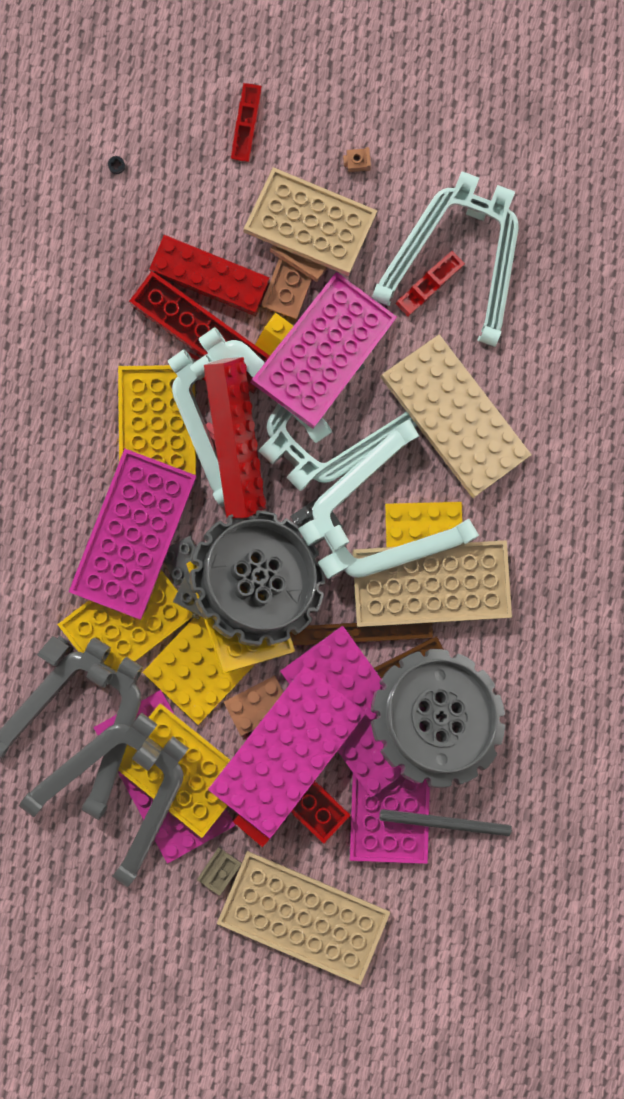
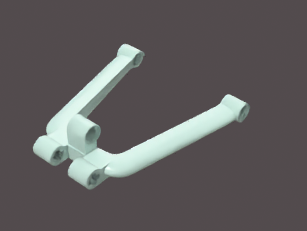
M462 171L455 188L442 189L434 196L382 276L379 284L377 283L372 299L389 306L391 303L389 300L391 297L393 298L396 287L447 209L452 205L467 207L466 215L484 221L487 215L500 224L486 317L481 330L482 335L478 337V341L496 347L501 334L500 330L503 323L519 229L518 219L509 209L515 191L497 185L492 200H487L474 195L479 177Z
M214 327L199 338L201 345L208 352L207 355L194 362L187 351L183 349L170 358L168 363L177 374V378L172 385L174 400L209 484L214 491L213 496L217 503L224 507L217 452L193 395L192 386L198 379L201 380L205 377L204 365L217 360L244 357L247 367L246 371L252 377L257 374L265 362L243 342L237 340L226 342L221 333ZM293 415L305 427L315 443L332 433L330 426L323 418L312 429Z
M278 403L267 422V432L270 439L260 448L259 452L272 465L284 454V457L296 467L287 476V479L299 491H302L312 479L327 483L336 480L348 472L390 433L395 431V428L400 424L410 420L414 428L417 425L409 414L405 412L332 460L321 463L310 456L287 432L286 424L292 414Z
M410 420L397 426L395 431L390 433L320 496L313 506L312 514L314 520L298 529L308 546L324 538L333 552L318 562L327 579L336 576L342 571H345L352 577H366L457 547L463 543L467 544L479 536L470 519H467L450 530L360 559L353 557L345 547L350 541L340 525L333 526L330 519L331 512L402 447L406 446L413 439L420 437Z

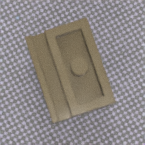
M218 847L197 878V881L220 896L242 862Z

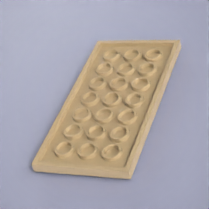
M440 334L380 376L472 498L476 497L532 455Z
M507 540L463 543L457 547L366 577H354L357 627L512 618ZM395 547L354 549L352 553L353 557L360 559Z
M247 851L217 924L361 985L390 911Z

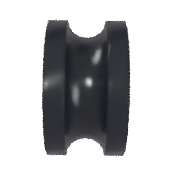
M120 156L111 157L108 160L109 170L113 174H121L125 170L124 160ZM115 161H118L119 164L122 163L121 166H118V169H115L114 166L111 167L112 164H115Z

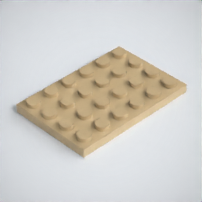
M273 167L243 232L349 276L375 219L377 210Z

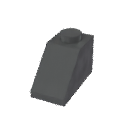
M60 635L58 637L52 636L37 656L51 665L57 666L71 646L67 644L69 641Z

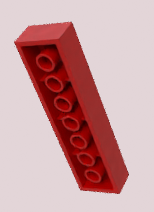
M153 271L150 272L129 300L133 308L201 357L207 355L208 352L201 345L199 338L214 327L221 333L226 342L231 340L243 342L264 362L270 357L266 352ZM246 371L249 391L254 394L258 388L250 383L253 377Z
M244 357L224 358L204 365L226 517L232 514L234 516L232 518H247L256 514L258 510L266 509L263 479L260 472L261 463L258 458V443L255 438V423L252 417V403L250 402L249 384L246 376L247 367Z

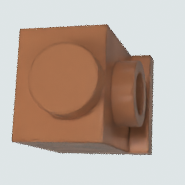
M369 147L346 151V155H343L344 167L348 168V172L370 171ZM360 157V160L355 161L353 158Z

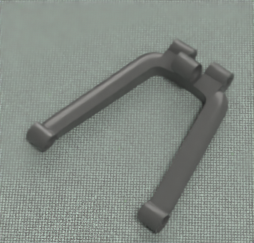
M95 637L92 638L84 653L73 652L64 657L0 729V760L7 753L9 746H12L21 733L80 670L87 671L86 678L98 686L105 688L107 684H110L120 692L122 700L114 724L131 726L136 719L141 704V692L136 682L144 667L125 657L117 671L104 664L111 651V647ZM125 743L116 745L103 756L92 791L81 808L82 811L97 820L101 819L108 805L106 804L127 746Z
M142 712L131 726L114 724L108 727L31 792H28L18 805L32 817H35L48 800L116 745L125 743L135 748L137 752L132 760L147 771L153 764H156L162 770L164 779L125 859L117 871L112 874L113 878L127 888L136 878L137 872L182 785L183 771L178 762L189 749L174 736L163 748L150 739L148 736L155 729L157 723Z

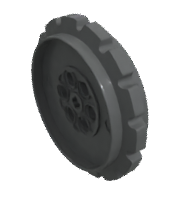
M260 510L256 511L253 517L249 516L247 518H232L234 516L231 514L226 518L227 524H224L222 521L215 523L204 534L206 542H199L195 548L191 563L196 565V569L191 570L189 574L191 591L199 594L195 604L204 619L212 618L214 620L213 628L228 639L236 635L239 638L238 642L240 644L248 646H260L263 640L269 646L285 642L290 638L289 632L297 635L310 624L312 618L309 613L315 614L318 612L322 603L324 593L319 590V587L325 584V574L315 561V558L319 556V552L314 544L310 546L306 544L298 530L300 527L287 518L279 522L275 513ZM251 555L258 559V563L251 560ZM269 563L274 564L276 570H271ZM236 567H241L244 574H239ZM272 582H276L279 585V589H275L272 586ZM241 585L246 587L247 593H243L240 590ZM258 593L264 595L265 601L258 598Z
M430 649L425 652V657L421 652H415L399 661L400 668L394 665L384 674L379 682L383 690L375 691L372 699L371 712L377 715V719L371 721L375 741L382 742L384 745L380 750L381 754L391 767L394 768L399 765L402 768L401 775L417 784L422 783L425 779L428 787L447 788L452 785V780L457 785L476 778L478 776L477 768L480 770L487 769L497 756L494 746L502 744L505 732V724L499 721V718L505 715L501 696L494 695L492 689L495 687L494 682L484 670L478 672L475 670L474 661L459 653L451 658L448 650ZM436 694L440 696L441 703L435 700ZM419 703L424 705L425 712L419 709ZM452 705L456 706L457 713L452 711ZM436 715H438V717L441 718V721H439V719H436ZM420 723L425 725V732L421 731ZM452 724L457 726V733L452 730ZM436 733L441 735V742L437 741Z

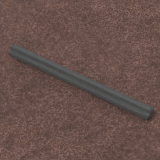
M381 809L379 813V820L502 836H510L512 833V826L507 824Z

